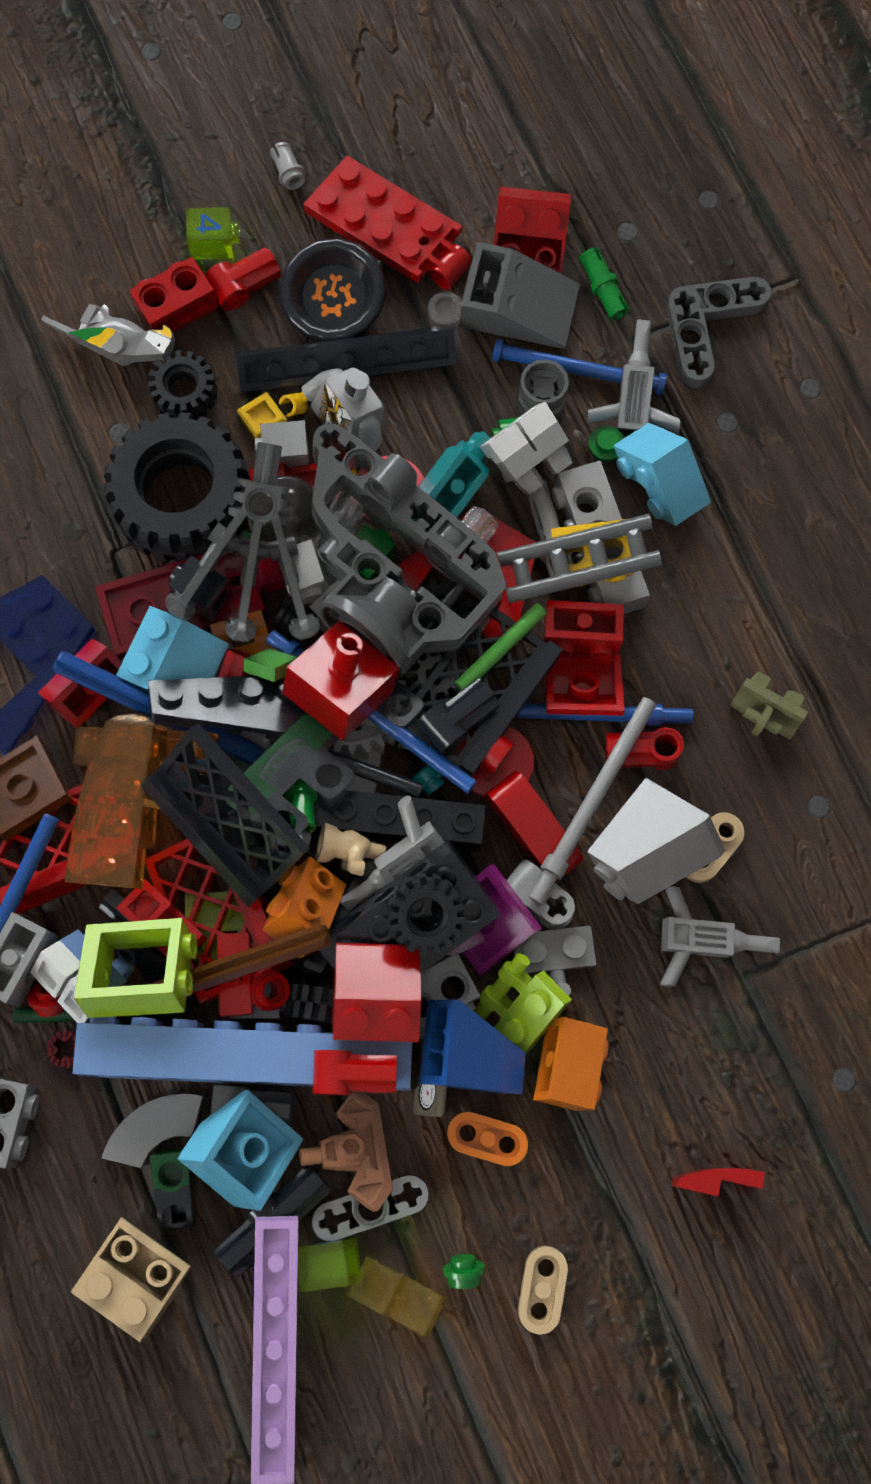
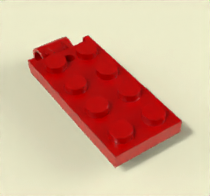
M348 155L303 203L306 214L349 241L358 243L373 256L416 283L429 272L431 279L437 286L449 291L471 266L472 258L469 253L461 246L452 244L463 231L462 225Z

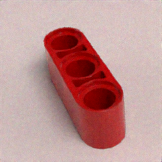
M515 770L486 792L485 797L534 865L540 868L547 855L554 853L565 834V830L526 778L519 771ZM577 846L567 860L569 867L564 876L584 861Z

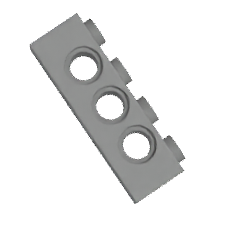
M601 461L558 473L556 485L552 488V496L558 510L563 509L567 520L564 521V527L622 520ZM589 504L595 511L585 513L579 510L577 506ZM609 547L605 550L607 559H616L623 552L618 547ZM578 552L579 554H577L575 557L576 564L579 563L584 557V555L580 552ZM641 571L634 572V575H627L625 580L619 582H605L601 580L589 583L591 588L588 589V597L591 603L624 604V614L645 608L650 596Z

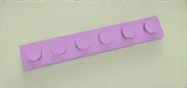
M298 1216L255 1217L251 1484H294Z

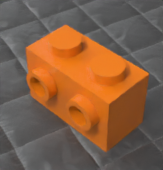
M311 856L300 865H293L280 878L279 884L282 887L266 909L269 916L263 931L276 940L316 925H326L329 929L347 884Z
M567 1017L557 1018L544 1035L533 1100L575 1111L595 1110L596 1103L599 1101L602 1093L600 1075L602 1063L608 1054L609 1046L606 1040L608 1028Z

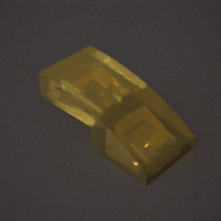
M367 1256L348 1294L349 1297L377 1313L388 1316L425 1337H429L447 1298L416 1280Z

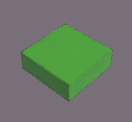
M268 648L244 658V672L275 682L285 677L287 666L297 657Z

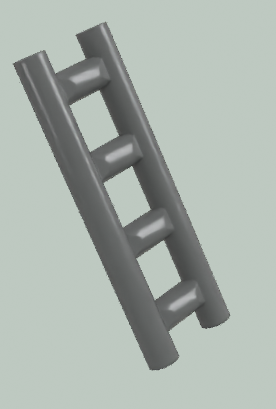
M650 514L497 552L500 566L512 565L517 586L506 588L509 604L661 566L662 561L659 550L647 553L642 536V531L653 529ZM626 536L631 557L608 562L603 541ZM588 545L593 566L570 572L565 551ZM550 555L555 576L532 582L527 561Z

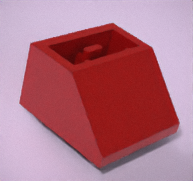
M500 187L493 245L514 249L562 274L571 194Z

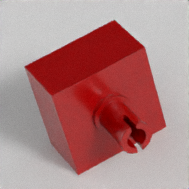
M338 621L287 666L282 694L343 741L393 693L400 667L342 622Z

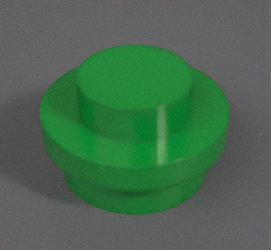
M598 427L589 437V451L593 457L601 462L614 461L618 459L613 445L624 439V436L615 427Z
M471 1254L455 1255L451 1257V1262L443 1266V1275L448 1278V1285L455 1289H469L479 1286L482 1283L481 1276L485 1273L484 1263L476 1260V1257Z

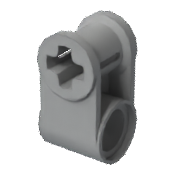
M523 859L506 881L541 925L549 930L564 929L570 924L575 909L573 898L568 892L554 883L542 905L530 900L528 896L543 871L530 861ZM560 903L564 906L562 911L564 916L561 914H556L554 917L548 915L550 909L548 904L555 907Z

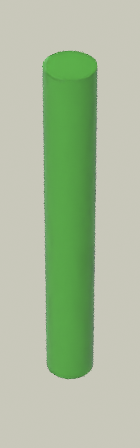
M534 604L454 682L456 687L463 691L477 679H481L547 614L546 610L540 604Z

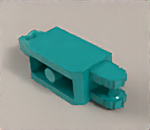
M481 431V433L475 432L467 443L462 440L456 446L447 447L418 486L456 518L489 475V469L485 466L487 462L483 459L485 454L480 446L488 441L490 437L484 431Z

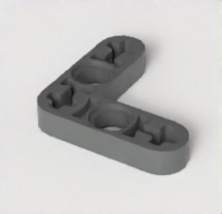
M747 277L678 287L671 292L666 312L679 375L686 386L691 388L706 386L715 369L706 321L761 313L766 308L771 296V288L764 279ZM748 291H753L755 296H760L759 300L754 301L752 296L747 295ZM713 294H721L727 298L728 304L724 307L713 306L710 303L709 297ZM736 299H740L738 304L735 303ZM679 300H684L685 305L689 306L687 312L688 319L683 320L682 305H677ZM692 330L699 335L700 341L695 344L685 343L680 334L683 331ZM698 354L696 361L698 368L703 370L702 375H697L695 370H691L694 360L693 355Z

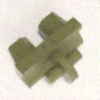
M757 672L751 679L746 678L730 706L742 712L743 717L755 723L751 730V734L758 737L764 728L775 735L779 733L791 739L808 714V711L804 709L806 697L794 690L787 691L784 697L772 692L771 688L774 682L771 677L762 672Z

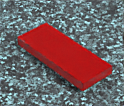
M250 932L217 935L218 960L251 948ZM252 973L219 984V1017L254 1014L253 1003L249 994Z

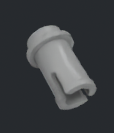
M277 143L275 147L279 155H277L276 150L272 147L270 156L278 169L279 182L288 190L298 189L305 182V169L297 163L289 143Z

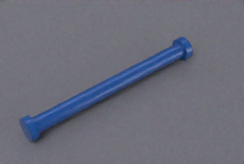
M498 339L495 343L492 361L500 362V359L529 365L536 360L547 359L561 365L566 373L620 384L622 382L623 369L504 345V341ZM659 373V376H653L652 390L655 391V395L662 396L667 374Z

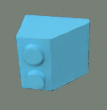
M149 606L116 676L147 691L148 681L215 678L221 670L227 650L231 649L232 646L187 621L180 620L172 614Z
M244 1090L199 1124L177 1159L234 1207L261 1211L304 1139L249 1090Z

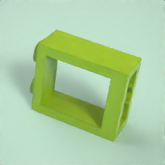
M182 918L86 925L74 1000L87 1018L185 1012L186 997L190 996L193 991L190 965L191 959H195L197 956V939L195 934L190 933ZM168 946L163 984L109 987L114 949Z

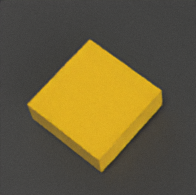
M268 392L236 410L239 419L254 440L255 438H261L260 424L287 422L286 417Z

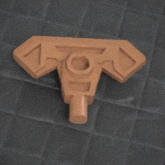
M352 1092L336 1113V1116L349 1130L320 1140L318 1147L299 1149V1159L301 1166L321 1164V1168L324 1170L357 1172L347 1192L374 1212L380 1209L393 1191L379 1103L364 1092Z

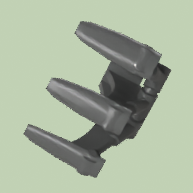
M258 442L253 480L238 479V484L244 486L245 491L234 492L233 499L243 503L242 506L229 507L228 514L234 516L227 528L217 523L208 537L212 543L198 563L200 567L182 594L178 591H175L174 594L169 593L165 599V607L176 618L183 621L192 618L196 612L194 608L196 603L190 599L207 573L213 571L224 552L227 551L231 554L233 551L238 553V557L244 558L240 579L242 592L238 618L231 617L230 622L226 621L225 631L227 635L234 641L244 643L250 642L256 636L257 626H253L254 621L247 620L252 586L255 587L258 564L259 561H265V558H272L273 561L279 560L285 585L289 586L297 618L291 619L292 624L288 625L290 634L299 640L309 639L317 635L320 629L318 617L314 618L313 613L306 615L298 586L300 579L293 557L299 555L294 536L285 538L281 526L288 525L290 518L278 513L280 509H288L289 502L282 499L281 494L289 493L290 488L276 485L282 446ZM264 492L272 498L273 504L269 512L257 514L251 510L249 501L255 493ZM246 516L254 521L251 539L240 538L235 534V531ZM272 520L277 540L272 542L259 541L262 522Z

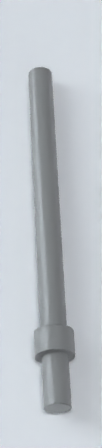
M642 698L554 853L548 854L540 867L543 872L528 896L533 902L542 905L557 879L561 880L569 867L567 860L656 707V703L651 699Z

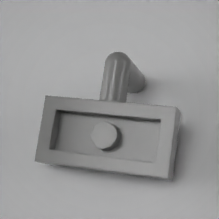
M591 926L538 931L514 950V957L518 953H522L530 960V965L525 970L527 974L540 973L543 970L549 972V977L568 996L571 993V988L566 983L564 970L596 966Z

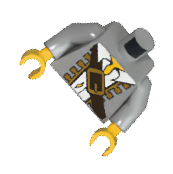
M352 367L345 371L340 368L322 371L302 386L301 393L286 394L279 399L280 405L292 401L293 409L286 415L287 417L305 413L308 408V401L312 402L311 408L323 425L328 423L339 425L374 451L382 443L383 404L369 386L368 375L357 368ZM356 467L350 470L353 474L357 475Z

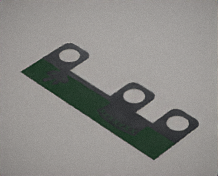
M396 680L393 693L376 711L394 725L403 727L423 709V701ZM396 694L404 695L410 699L412 710L405 716L393 715L387 708L388 699ZM307 713L294 723L244 772V775L277 811H287L295 817L296 827L294 830L298 835L307 827L308 818L282 795L301 778L323 797L332 799L337 797L354 778L353 771L328 751L339 738ZM333 765L341 771L342 780L339 785L333 788H326L318 783L316 772L321 766ZM230 785L226 790L233 791V786ZM226 801L228 805L237 811L236 803ZM248 806L250 819L261 822L260 814L254 807ZM276 837L278 845L287 846L281 838Z

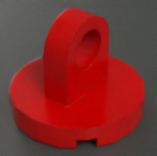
M510 727L505 735H501L483 759L479 771L473 778L477 783L471 791L472 794L487 800L485 793L515 770L519 771L529 781L534 770V754L529 741L518 730ZM477 729L470 733V738L473 736ZM465 739L460 747L458 755L466 745Z

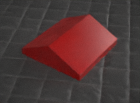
M583 653L559 657V660L544 679L546 714L624 716L621 655H612V657L607 659H596L590 657L589 654Z

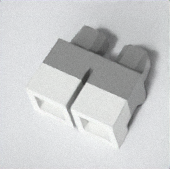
M546 402L535 405L509 424L508 427H505L480 446L487 458H492L500 469L505 482L513 481L525 495L533 493L545 483L535 469V466L541 461L545 462L553 475L558 474L573 463L564 446L569 439Z

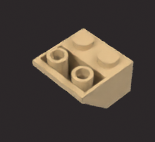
M122 1217L71 1293L141 1342L149 1336L173 1300L191 1266Z

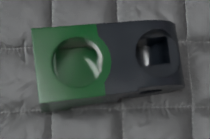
M184 1147L157 1150L150 1156L154 1204L157 1208L160 1231L189 1228L196 1225L193 1172L177 1159Z

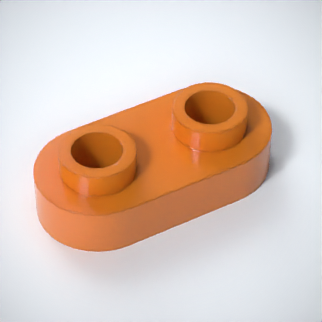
M463 1112L455 1116L448 1126L447 1137L451 1146L456 1151L503 1166H512L522 1161L528 1150V1140L525 1133L518 1126L472 1112ZM464 1125H470L475 1129L473 1140L464 1141L461 1139L460 1129ZM505 1136L512 1138L514 1141V1149L509 1153H504L499 1148V1142Z

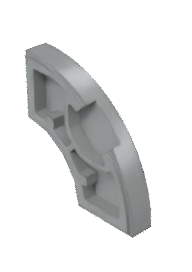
M173 1094L159 1097L138 1107L115 1129L104 1149L102 1159L144 1168L150 1153L162 1142L177 1136L192 1137L196 1130L204 1096Z

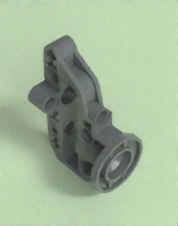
M328 423L320 426L315 431L313 437V458L317 464L312 498V517L315 526L326 539L324 544L317 550V553L324 563L328 565L326 571L340 581L319 605L320 613L330 628L338 621L342 622L399 666L400 670L397 679H399L423 653L458 650L501 601L502 593L506 588V582L496 553L468 526L416 485L417 473L407 460L395 453H391L386 460L383 459L359 438L337 424ZM355 467H363L369 473L358 476L350 470ZM341 490L346 491L363 505L362 513L365 512L373 524L387 533L393 529L481 602L467 618L462 619L424 587H421L417 592L413 591L403 581L402 569L365 539L360 541L340 524V519L326 507L327 504ZM480 562L485 565V568L480 567L477 571L471 568L472 565L477 566ZM368 568L375 570L379 576L372 580H366L359 575V572ZM424 617H431L437 621L439 626L432 630L425 629L419 624V620Z

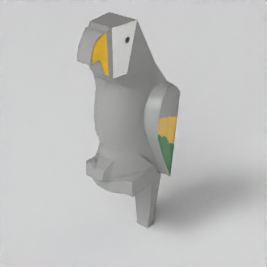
M89 303L80 320L79 330H74L45 316L41 319L43 323L72 338L80 345L123 367L135 362L164 360L163 355L167 353L171 355L175 347L174 334L166 325H163L162 330L144 331L132 321L112 317L111 310L105 304L100 307Z

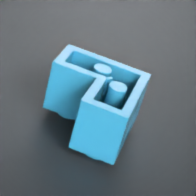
M647 423L613 445L618 456L616 460L618 470L626 479L630 478L640 483L646 489L649 497L647 505L655 518L663 519L677 526L711 503L688 439Z

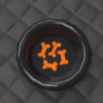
M340 238L317 240L300 249L285 266L279 285L281 308L290 325L306 338L319 342L353 338L367 332L380 316L386 297L384 273L375 257L358 243Z

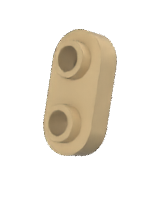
M723 812L711 817L725 852L720 858L709 863L707 867L700 868L686 877L688 880L695 883H704L712 879L741 844L744 838V827L735 815ZM725 825L729 827L731 837H722L719 833V826Z
M551 1246L537 1247L528 1255L525 1262L518 1303V1316L522 1325L529 1332L538 1335L551 1332L559 1323L568 1273L565 1257L560 1251ZM544 1259H548L553 1263V1271L549 1275H541L538 1271V1265ZM535 1303H543L546 1306V1313L542 1318H534L531 1315V1308Z

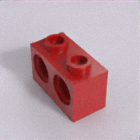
M193 256L185 261L173 263L166 271L153 278H146L140 281L136 287L129 290L135 309L149 330H162L163 325H166L172 332H175L218 309L214 289ZM187 286H194L190 290H182ZM155 303H163L158 307H151Z

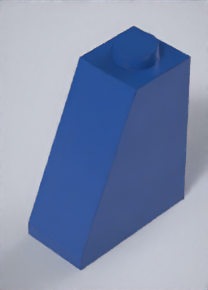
M428 1000L420 1084L491 1093L522 1094L525 1075V1052L460 1000Z

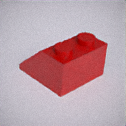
M336 942L332 1010L333 1040L419 1042L421 1010L419 950L414 949L412 953L406 950V945Z

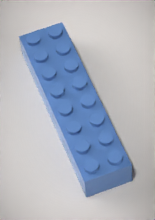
M116 1017L90 1018V1023H77L72 1072L75 1075L97 1078L313 1087L314 1050L352 1051V1054L397 1055L396 1090L411 1091L413 1042L333 1040V1034L324 1033L322 1026L305 1024L297 1025V1032H284V1027L276 1023H256L255 1030H244V1025H239V1022L214 1021L213 1029L203 1028V1023L188 1019H173V1027L163 1026V1022L157 1021L154 1018L133 1017L131 1025H123V1020L116 1019Z

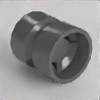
M543 359L532 362L524 369L520 380V393L518 397V408L521 415L535 405L546 402L556 420L560 418L563 414L569 385L568 375L561 365L555 361Z

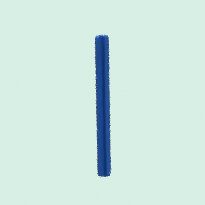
M61 652L53 665L54 673L151 718L147 690L67 652ZM167 725L180 732H187L190 729L186 727ZM206 726L204 729L207 733H214L209 734L210 737L225 753L252 765L264 754V751L257 744L241 735L228 734L225 729Z

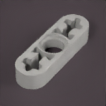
M414 1175L391 1180L393 1187L392 1196L402 1193L404 1191L403 1184L406 1182H410L413 1188L420 1187L422 1195L416 1198L417 1205L412 1207L409 1206L407 1201L394 1204L399 1212L392 1215L389 1214L390 1206L388 1199H386L383 1203L381 1216L375 1220H366L361 1216L359 1212L360 1202L351 1195L329 1201L319 1206L312 1218L313 1229L321 1239L336 1241L415 1214L425 1207L428 1201V1188L421 1178ZM352 1201V1214L359 1226L351 1228L349 1219L337 1225L338 1232L331 1233L329 1227H321L320 1221L326 1217L325 1210L332 1209L334 1215H339L347 1212L343 1203Z

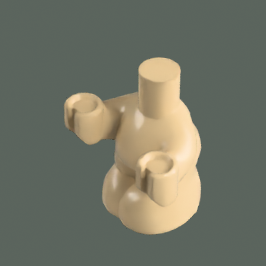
M324 823L318 839L315 860L327 863L335 857L340 858V867L343 870L354 875L363 876L365 871L363 859L375 860L386 852V846L371 843L366 837L354 830L341 832L336 826Z

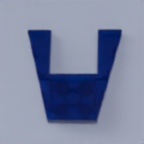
M43 575L0 597V641L35 676L30 683L0 709V752L3 755L12 751L22 734H26L36 720L34 716L45 701L38 692L56 675L53 671V665L61 652H67L75 656L87 644L96 630Z

